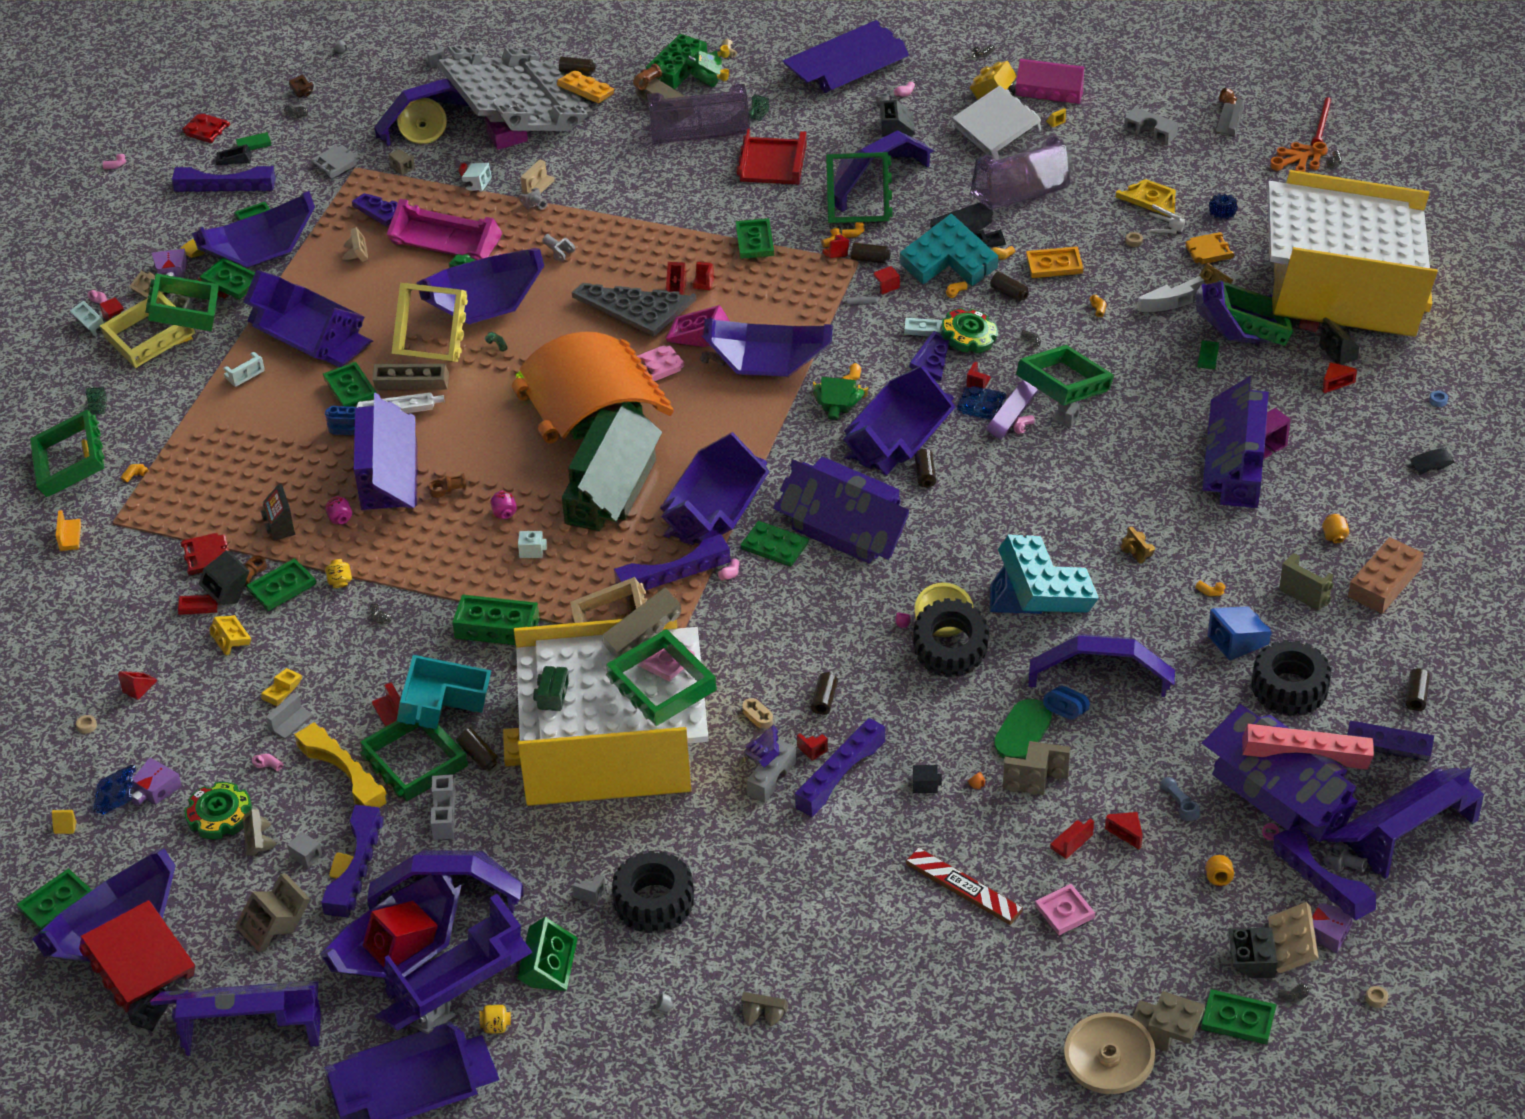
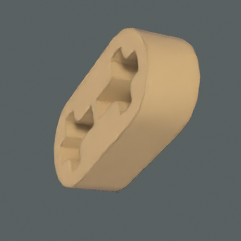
M749 698L743 702V714L757 727L767 729L773 725V714L760 701Z

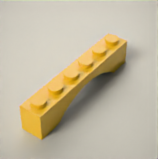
M313 722L294 734L297 747L308 758L329 762L345 772L353 785L352 794L355 805L380 808L387 803L385 797L387 793L381 784L378 785L370 773L363 771L360 763L354 762L350 754L346 750H342L338 742L334 738L331 739L323 727L320 728Z

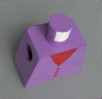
M185 249L152 253L157 274L184 278L187 266Z
M149 758L132 779L135 793L130 798L137 806L144 800H148L156 805L182 786L179 774L156 760Z
M1320 903L1316 911L1312 913L1316 942L1337 953L1352 926L1353 918L1345 914L1340 907Z

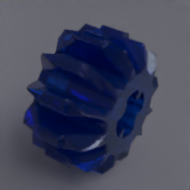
M1218 193L1217 196L1213 195L1212 199H1210L1209 211L1210 215H1214V218L1220 217L1221 220L1223 218L1228 220L1229 217H1234L1238 210L1237 200L1232 195Z

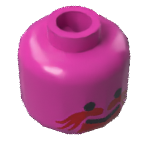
M496 492L490 500L493 514L499 519H509L517 511L515 499L509 492Z
M335 496L327 502L325 510L332 523L344 524L352 517V509L346 498Z

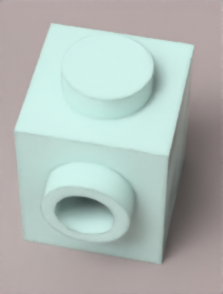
M519 531V557H543V550H547V539H543L542 531Z

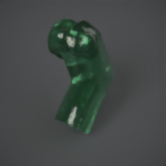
M489 332L485 336V341L489 344L495 342L500 351L504 352L508 349L502 336L494 332Z

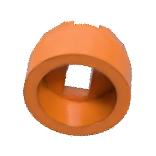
M979 772L967 780V782L973 789H981L985 785V778Z

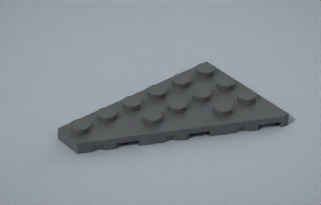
M582 283L572 291V298L654 337L696 301V294L692 293L691 296L679 295V292L675 291L668 292L654 289L652 292L641 291V288L622 286L604 288L600 284Z

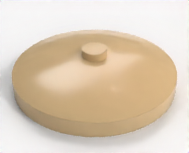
M1099 1013L1081 1020L1071 1029L1064 1047L1065 1063L1071 1076L1085 1088L1103 1094H1119L1138 1087L1148 1078L1155 1063V1045L1148 1030L1137 1020L1119 1013Z

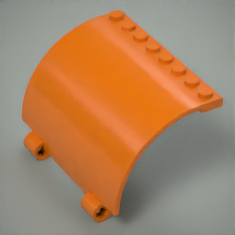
M597 332L571 333L549 341L531 354L519 370L524 378H517L512 383V389L520 400H528L530 398L542 417L543 421L539 424L538 431L544 441L549 444L556 442L559 434L565 439L569 432L589 414L615 403L644 402L652 404L657 411L671 416L674 412L670 405L671 402L665 398V393L658 388L659 385L653 381V376L646 371L647 368L642 365L641 359L630 348V343L624 339L618 340Z

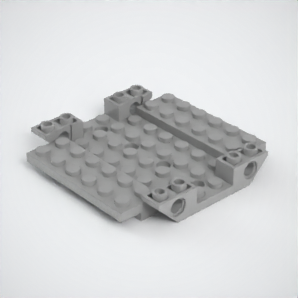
M455 45L447 47L455 60L449 58L438 59L437 66L477 116H486L490 122H505L511 130L570 131L585 118L591 117L593 114L592 109L580 95L557 86L558 79L563 77V75L552 62H537L539 55L531 47H505L502 58L483 57V54L474 45Z

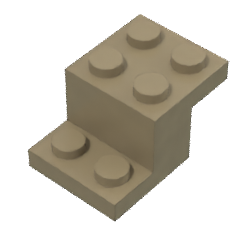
M1029 741L1026 760L1005 757L1003 789L1011 792L1020 791L1032 795H1044L1047 776L1055 779H1068L1071 747Z
M280 874L272 891L252 892L235 927L258 952H264L274 934H292L310 898L287 874Z
M1162 991L1157 1005L1139 1000L1132 1018L1140 1022L1148 1030L1154 1041L1155 1048L1168 1052L1173 1039L1188 1044L1192 1043L1205 1011V1004Z

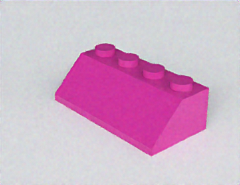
M1020 59L1016 80V96L1080 104L1083 94L1084 67Z

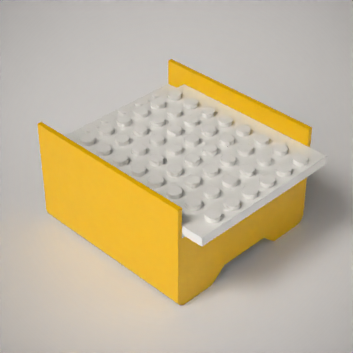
M1289 170L1286 183L1269 181L1267 186L1270 262H1274L1273 315L1323 323V318L1327 317L1340 326L1416 337L1424 311L1430 312L1431 290L1438 269L1430 268L1424 209L1430 191Z
M622 619L514 628L517 651L519 728L503 729L505 767L521 765L527 806L691 792L688 743L709 742L705 698L658 726H655L649 719L646 720L643 713L638 708L635 709L626 696H622L618 688L611 684L610 679L606 676V664L616 658L603 645L602 635ZM677 619L668 622L663 630L668 629L687 649L693 651L695 657L701 662L698 627L677 629ZM637 665L623 672L655 706L697 682L685 669L670 682ZM545 666H554L555 668L567 667L569 684L561 711H551V709L539 710L537 708V701L533 700L534 689L539 687L537 686L538 674H542Z

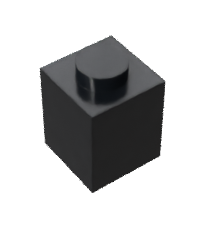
M913 765V793H938V786H942V773H938V765Z

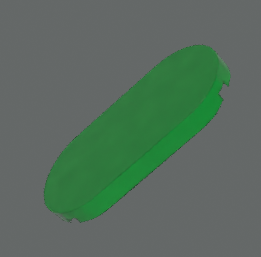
M1025 699L1014 705L995 736L994 746L1000 757L1004 759L1005 757L1026 759L1029 741L1040 743L1052 720V712L1045 707L1042 701Z

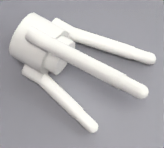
M1154 204L1152 205L1154 209L1171 218L1152 212L1149 215L1168 221L1169 228L1171 229H1151L1150 232L1176 234L1177 231L1182 232L1185 219Z

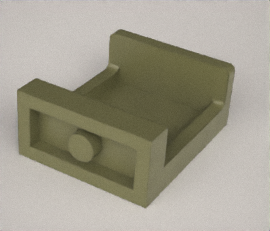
M1293 553L1282 563L1279 590L1319 611L1323 606H1328L1331 601L1330 593L1334 585L1332 582L1333 574L1328 573L1322 578L1299 566L1300 556Z

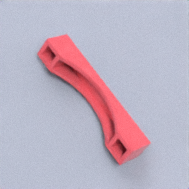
M1247 724L1242 737L1243 755L1267 757L1281 753H1311L1331 758L1340 762L1345 767L1366 770L1374 757L1373 738Z

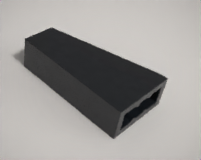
M984 201L951 212L973 233L992 223L993 210ZM951 213L931 219L930 229Z

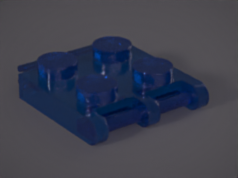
M976 386L966 387L957 405V410L962 411V414L992 420L1002 407L1003 399H1006L1007 394Z
M129 765L98 782L95 793L97 798L94 800L93 812L96 810V813L104 815L132 800L131 789L135 782L133 780V774L136 772L135 765Z

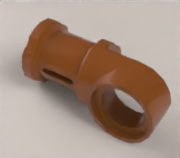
M653 64L647 70H642L635 76L633 85L639 90H645L652 79L662 76L661 69L657 64Z
M1223 88L1219 95V101L1236 104L1237 97H1235L1233 90Z
M464 473L459 476H445L444 479L433 480L429 484L430 495L434 498H440L447 492H451V490L466 489ZM435 487H441V488H442V489L439 490V491L433 490V488H435Z
M252 556L243 564L250 571L244 586L247 587L246 585L250 583L253 576L267 568L266 560L263 556ZM257 562H261V563H262V564H261L260 566H258V567L254 565V564L257 563Z

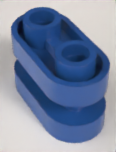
M331 406L327 408L325 417L329 433L355 435V408L357 407Z
M1063 685L1051 690L1043 698V703L1049 711L1070 720L1079 717L1088 711L1090 707L1089 699L1084 694Z

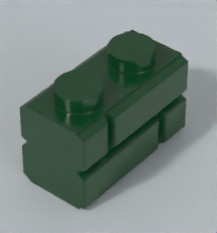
M545 666L542 674H538L537 686L539 687L534 689L533 700L537 701V708L539 710H562L569 684L567 667L555 668L554 666Z

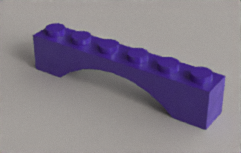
M256 166L244 172L227 175L208 174L192 167H175L172 177L174 192L273 191L276 180L274 166Z
M719 534L704 539L691 553L673 562L657 565L631 563L615 568V583L618 584L635 577L639 583H643L645 590L652 589L730 563V548L723 536Z
M868 718L795 792V808L813 817L826 804L830 794L844 774L859 760L873 755L885 742V726Z
M355 805L350 818L352 833L357 840L355 855L345 872L334 882L327 885L321 902L324 915L349 918L351 910H355L356 894L361 892L362 877H366L367 862L371 861L373 856V844L376 845L378 842V829L383 827L384 818L380 814L379 807Z
M1298 828L1289 831L1284 830L1274 836L1273 850L1275 854L1286 861L1291 868L1299 872L1304 879L1312 883L1318 891L1325 894L1331 902L1338 905L1345 914L1357 920L1376 910V893L1361 881L1339 877L1321 867L1309 852L1307 836Z

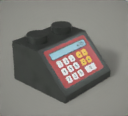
M278 484L263 501L264 510L261 511L263 522L267 521L265 523L267 534L272 535L273 541L295 535L290 507L282 484Z

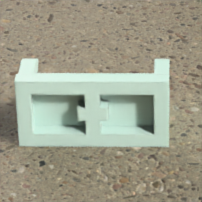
M472 163L462 176L463 182L470 181L473 186H467V190H479V192L484 190L492 177L489 163Z
M82 301L71 309L70 312L94 336H97L96 329H101L100 325L104 321L85 301Z
M252 352L250 355L254 358L232 370L228 366L224 367L223 369L226 371L224 378L236 387L264 372L265 369L261 356Z

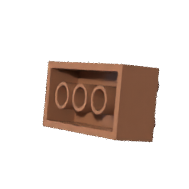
M1389 537L1350 581L1348 597L1383 614L1420 571L1424 553Z

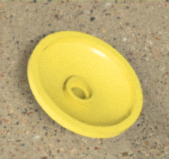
M421 98L411 101L398 116L397 123L399 131L408 141L416 144H428L441 137L445 131L447 119L445 111L440 104L429 98Z
M936 583L926 587L918 595L914 609L915 617L917 620L918 614L923 612L924 607L928 604L932 606L934 601L940 600L942 602L944 598H950L951 601H955L956 598L962 599L961 602L966 603V601L971 603L972 608L973 603L968 593L959 586L951 583ZM944 627L937 630L933 635L951 637L963 631L955 627Z

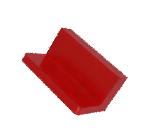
M392 682L384 685L386 696L372 701V705L385 727L397 721L401 700Z
M1090 818L1085 824L1076 820L1050 844V848L1067 859L1093 836L1094 820Z

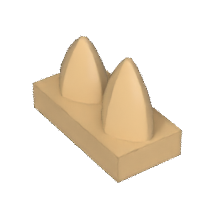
M355 227L350 230L351 237L343 246L351 249L345 253L342 259L352 260L359 257L364 262L368 260L365 238L358 228Z

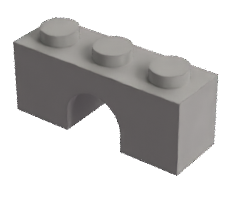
M1134 107L1125 117L1124 130L1138 135L1144 130L1154 131V141L1169 145L1177 136L1178 122Z
M781 740L776 741L779 744V755L765 768L758 765L747 779V795L764 803L767 802L776 790V781L779 774L787 775L796 763V747Z
M453 775L432 776L433 808H431V829L433 840L453 839L455 831V785Z

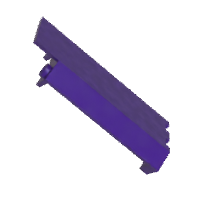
M875 20L782 61L784 65L806 83L818 79L820 88L824 93H828L837 87L896 61H900L908 57L909 53L900 38L896 39L893 37V33L886 27L882 28L880 22Z

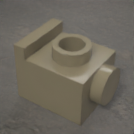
M400 149L389 154L390 167L401 175L415 169L413 155L409 156Z

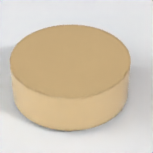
M1131 232L1126 235L1125 242L1128 246L1138 247L1143 243V236L1137 232Z
M91 715L81 716L76 721L77 730L83 734L91 733L97 727L96 719Z
M1373 986L1366 991L1365 1000L1371 1007L1381 1008L1387 1004L1388 993L1382 987Z

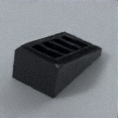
M247 144L217 152L216 165L251 163L252 152Z

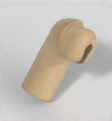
M724 39L722 45H728L729 56L731 58L735 57L737 52L731 49L733 42L729 39Z

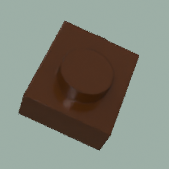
M303 74L289 80V86L298 98L302 96L307 97L313 92V82L308 83Z

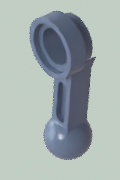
M1172 777L1162 779L1160 783L1161 789L1169 792L1181 806L1179 808L1180 818L1185 821L1198 819L1201 815L1200 807L1181 791L1175 779Z

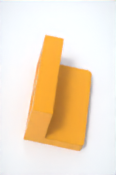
M59 510L56 527V539L59 550H78L81 520H65L63 511Z

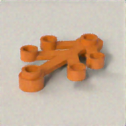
M1293 142L1291 149H1286L1285 147L1277 148V155L1280 157L1271 158L1270 167L1275 171H1279L1285 165L1299 161L1295 171L1305 172L1308 157L1314 156L1313 160L1310 161L1309 168L1317 170L1320 166V158L1327 154L1328 148L1323 142H1315L1313 146ZM1286 155H1290V156H1291V157L1286 158V159H1283V158H1282V157H1284V156H1286Z

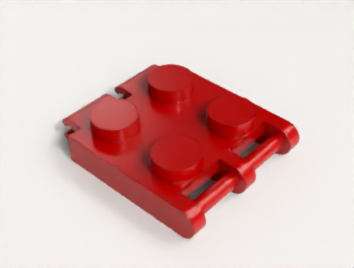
M197 114L182 130H184L183 133L188 137L212 144L214 139L221 135L226 127L230 126V122L207 114Z
M213 533L180 542L185 552L184 560L188 564V575L202 573L204 567L223 552L229 551L224 534L218 535V533Z

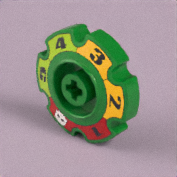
M963 308L949 311L946 317L943 318L940 327L943 339L949 340L951 347L966 353L968 351L975 353L988 351L992 348V344L995 343L998 335L997 326L994 322L988 320L989 316L974 309L967 311Z
M215 782L212 787L203 786L189 797V806L185 807L184 811L188 827L191 831H198L199 836L202 838L222 839L225 834L234 835L244 828L243 816L252 809V804L247 791L244 789L239 790L237 784Z

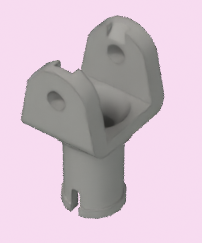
M533 188L529 194L519 195L521 204L527 209L537 206L539 209L547 207V200L541 198L539 188Z
M546 234L542 239V244L551 248L554 252L553 258L560 262L564 261L566 257L563 250L568 253H573L576 250L574 244L567 238L557 241L549 234Z
M176 294L171 302L176 307L182 306L185 309L193 310L192 301L195 297Z
M1336 843L1333 846V852L1340 856H1327L1324 860V864L1327 867L1339 872L1346 867L1364 872L1368 864L1366 858L1352 855L1349 852V846L1341 843Z

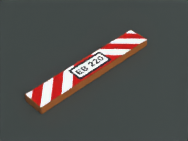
M919 847L906 860L907 866L1009 925L1023 912V907Z

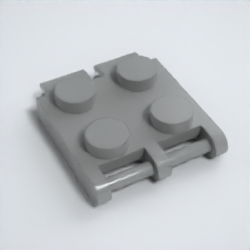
M340 145L339 147L334 146L312 158L310 163L318 166L320 171H325L330 178H334L356 166L359 156L345 146Z

